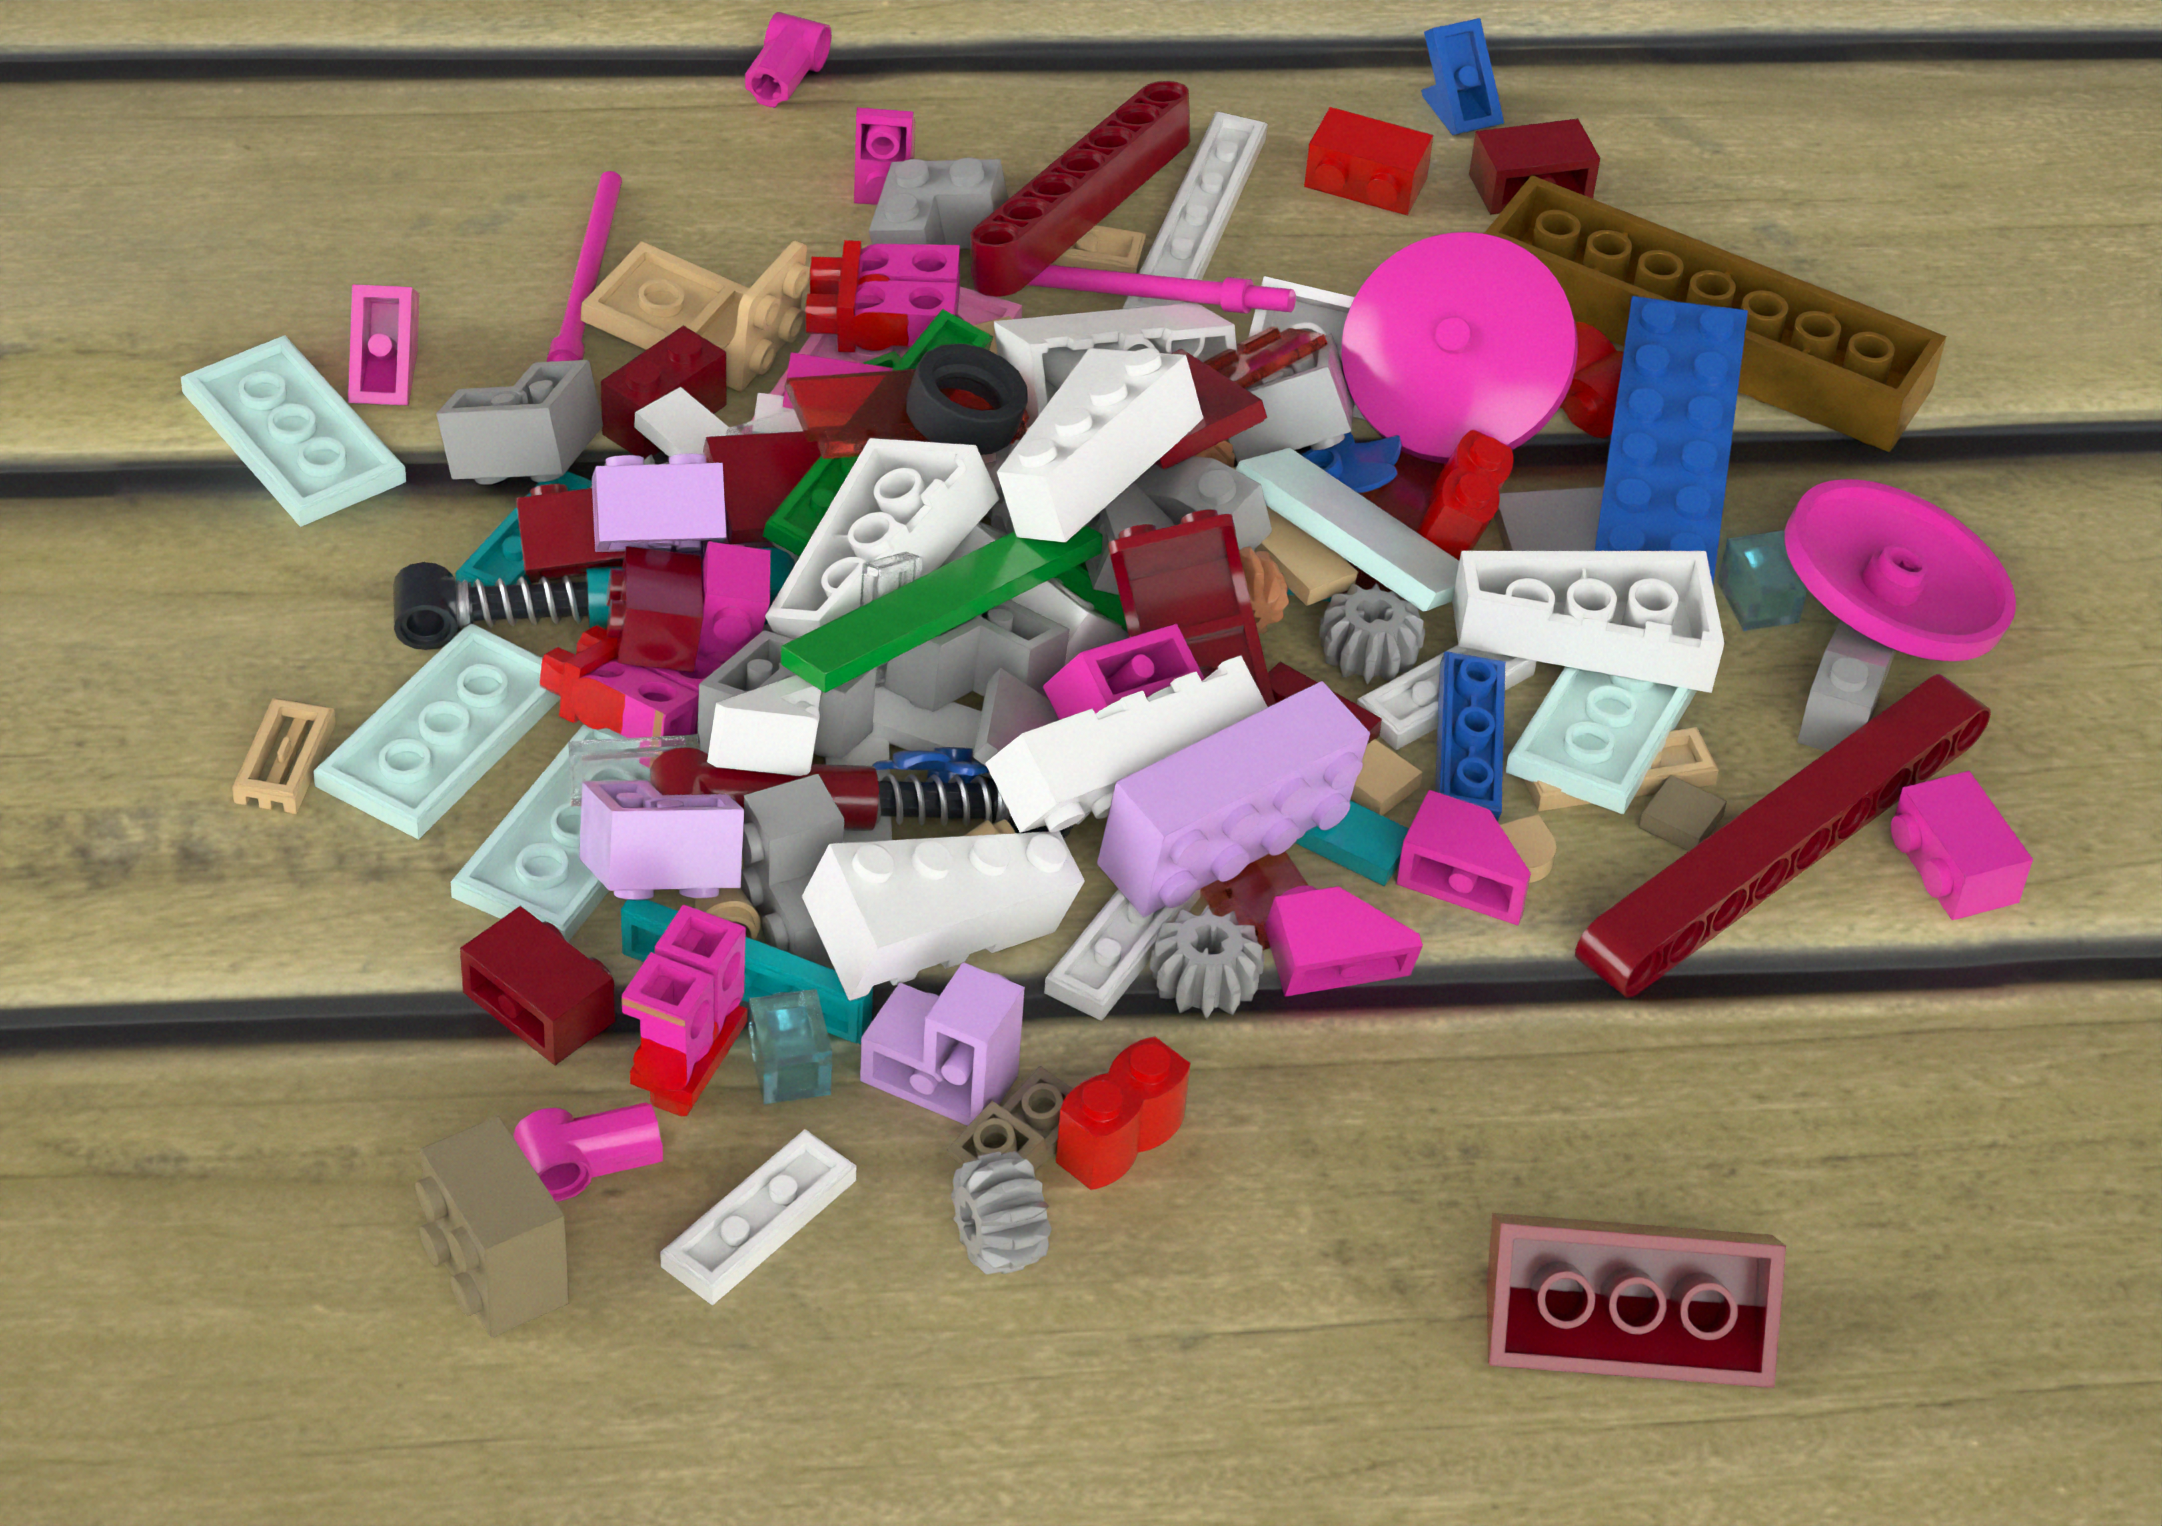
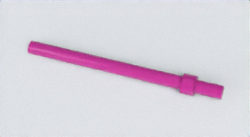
M606 171L600 176L559 336L555 337L551 342L547 362L583 360L585 347L582 343L586 323L581 321V304L596 287L622 185V178L616 172Z
M971 264V277L973 279V266ZM1049 265L1027 284L1028 286L1221 305L1224 312L1248 314L1251 309L1291 313L1296 302L1294 289L1256 286L1251 279L1227 277L1224 282L1057 265Z

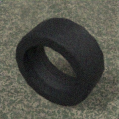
M963 343L941 345L926 352L918 363L906 397V412L915 429L930 442L976 445L980 455L993 454L1007 447L1018 430L1028 403L1027 385L1020 372L1003 357L985 348ZM954 388L969 391L983 398L995 410L981 411L966 408L951 401L939 389Z

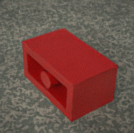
M1329 107L1309 143L1304 187L1408 216L1428 177L1434 135Z

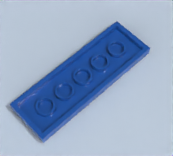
M1632 296L1595 551H1706L1712 584H1714L1748 310Z

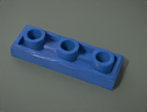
M1445 651L1440 662L1435 792L1489 809L1498 821L1502 813L1506 661Z

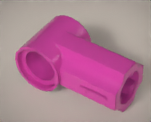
M776 12L769 22L764 39V48L745 73V89L755 96L759 104L775 108L779 102L788 100L808 70L819 72L823 68L831 46L832 31L830 25Z
M647 1102L574 1119L572 1114L564 1109L545 1108L532 1112L523 1118L515 1127L513 1135L555 1202L575 1197L585 1190L593 1177L663 1162V1146L658 1121L652 1104L648 1105Z

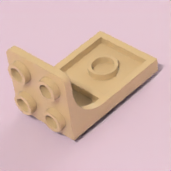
M796 240L792 241L749 288L641 241L582 302L581 321L645 350L684 325L726 351V386L742 392L757 374L764 375L769 370L780 348L786 342H794L803 328L805 311L801 310L802 293L810 276V268L805 265L807 246Z

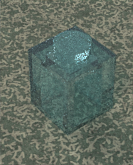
M1784 530L1727 538L1717 582L1743 631L1800 622L1808 589L1797 575L1789 560L1785 547Z
M817 989L791 993L780 992L770 996L749 998V1045L763 1103L770 1104L831 1095L832 1048Z

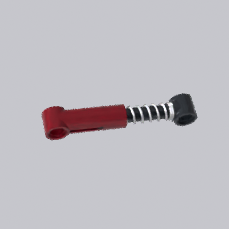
M689 747L674 748L662 753L653 761L650 768L651 784L662 795L727 794L743 809L744 795L819 774L844 817V830L872 831L875 824L880 822L881 816L896 817V822L899 825L903 822V817H918V823L921 826L925 823V817L940 818L943 826L947 824L948 818H962L965 826L970 823V819L989 820L992 824L1005 819L1012 826L1015 833H1020L994 780L990 779L987 784L979 775L970 783H964L958 775L953 776L948 783H942L935 774L930 776L926 782H920L913 774L908 775L904 782H899L891 773L883 777L882 781H878L877 771L874 766L812 764L809 774L795 776L716 767L707 762V753ZM1045 825L1021 833L1049 832ZM1073 825L1060 830L1063 839L1069 835Z

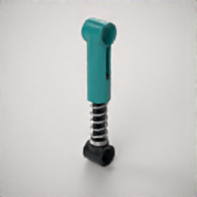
M763 547L758 549L771 550L770 608L794 568L795 561L783 550ZM420 562L410 564L401 569L394 579V631L397 638L404 645L414 649L430 650L440 648L450 642L458 633V627L462 629L463 626H468L470 623L474 624V621L485 620L486 624L492 627L496 620L507 619L508 623L514 626L518 619L529 618L530 622L536 625L540 618L551 617L552 621L557 625L562 617L573 616L574 620L579 624L583 616H589V629L595 625L607 629L609 606L606 605L609 574L611 568L622 569V566L586 568L587 574L582 582L571 583L570 578L565 575L560 583H549L548 579L543 576L539 580V584H527L526 580L521 577L517 581V585H505V582L499 578L495 582V586H483V583L477 579L472 587L471 582H467L465 579L463 582L459 580L456 582L455 577H453V574L448 569L436 563Z

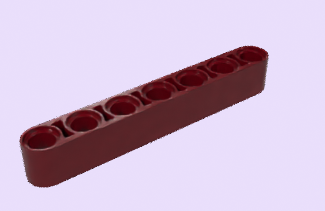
M1157 81L1144 86L978 224L970 233L974 289L980 294L992 297L1008 296L1022 290L1186 148L1191 142L1188 87L1174 81Z

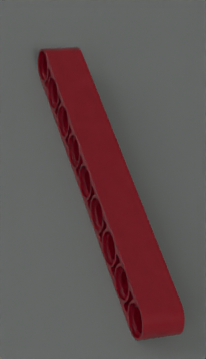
M1936 674L1598 916L1580 937L1575 948V957L1626 998L1637 995L1897 803L1903 787L1925 782L1975 744L1986 729L1991 717L1990 708L1943 675Z

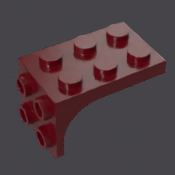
M1206 509L1185 515L1180 520L1181 524L1156 530V526L1153 524H1142L1121 531L1118 534L1119 539L1113 540L1107 545L1129 637L1177 624L1205 679L1215 672L1222 662L1242 656L1267 707L1274 705L1275 700L1249 597L1232 515H1218L1217 510Z

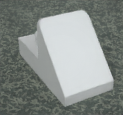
M795 675L717 702L707 762L720 768L795 776L809 774L820 718L818 709L821 690Z

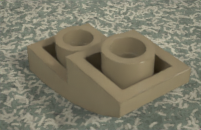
M1039 1066L1002 1107L992 1100L947 1148L948 1155L963 1165V1163L977 1160L980 1155L1000 1151L1001 1154L1016 1151L1023 1159H1027L1033 1165L1035 1171L1057 1152L1060 1109L1064 1099L1073 1088Z

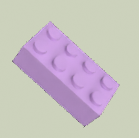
M1323 681L1302 690L1117 781L1097 864L1143 918L1165 906L1169 908L1178 907L1185 903L1195 891L1219 879L1221 882L1231 880L1246 865L1267 854L1276 856L1285 852L1311 828L1318 825L1321 830H1327L1337 825L1350 809L1349 802L1357 776L1363 767L1362 759L1370 732Z

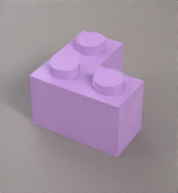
M679 454L669 457V464L644 465V458L641 456L622 455L607 458L606 466H596L592 476L595 552L625 551L626 546L701 555V559H704L708 541L717 543L725 541L726 520L723 463H707L706 456L702 454Z
M582 781L579 859L609 891H614V896L631 900L649 899L654 897V890L679 889V894L692 898L716 897L719 895V888H741L744 809L727 794L662 795L648 781Z
M962 962L940 996L922 992L899 982L861 1038L860 1081L969 1126L992 1100L999 1105L1018 1077L1025 987L1009 981L1002 975L986 972Z

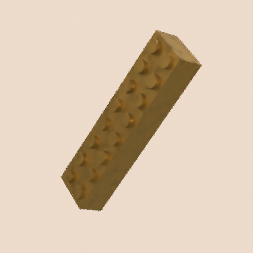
M1533 175L1483 233L1511 241L1536 256L1552 272L1564 290L1575 322H1584L1593 326L1604 334L1609 341L1625 346L1632 296L1748 310L1738 392L1750 396L1759 402L1770 404L1803 417L1812 423L1823 425L1858 439L1864 444L1890 452L1933 389L1947 336Z

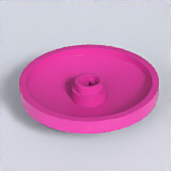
M1454 232L1425 238L1406 246L1385 260L1368 277L1355 296L1348 311L1342 336L1341 356L1346 384L1355 404L1368 424L1383 439L1396 435L1400 436L1401 451L1423 460L1447 464L1462 437L1473 429L1497 439L1499 442L1511 447L1512 450L1536 435L1557 412L1570 388L1576 368L1578 339L1575 320L1564 290L1552 272L1536 256L1521 246L1497 236L1473 232Z
M1858 479L1827 481L1809 489L1801 497L1787 521L1784 536L1786 551L1794 570L1807 589L1820 603L1843 622L1887 647L1931 660L1963 661L1974 659L1988 653L1999 643L2014 618L2016 610L2014 588L2005 568L1991 549L1955 517L1914 494L1873 481Z

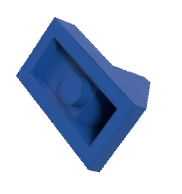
M1472 19L1424 31L1436 85L1422 89V96L1450 133L1457 135L1504 124L1481 19Z

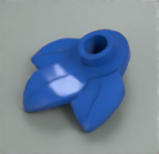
M1349 432L1344 434V440L1332 447L1322 450H1312L1310 448L1309 451L1302 454L1303 457L1355 492L1363 493L1380 488L1397 476L1398 473L1394 464L1398 461L1402 444L1398 435L1366 443H1355L1353 435Z
M934 747V751H900L893 754V760H881L872 764L876 770L927 771V779L935 774L942 783H948L955 775H958L964 783H970L976 776L990 773L987 766L973 760V748Z

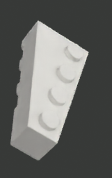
M1198 303L994 321L998 355L1006 359L1020 372L1027 385L1028 403L1019 424L1021 427H1031L1089 348L1123 351L1154 348L1159 353L1171 354L1182 348L1230 380L1239 377L1235 325Z
M1145 348L1137 351L1088 349L997 471L1017 537L1067 542L1203 419L1186 355L1159 353L1154 348Z
M870 438L765 615L773 633L796 639L938 569L1000 499L977 446Z
M1461 551L1452 598L1459 647L1712 693L1725 643L1706 551Z
M1242 656L1222 662L1218 669L1203 681H1201L1196 671L1174 679L1170 683L1171 686L1147 698L1142 690L1121 698L1096 714L1092 708L1019 735L985 763L1019 832L1045 825L1050 833L1058 832L1077 823L1091 810L1096 819L1108 817L1117 781L1268 708Z
M1060 831L1054 833L1032 832L833 843L828 845L802 898L849 1001L868 995L874 985L890 981L895 986L899 982L904 983L915 979L919 970L940 963L946 969L962 962L965 963L969 954L986 948L991 953L1054 933L1085 880Z

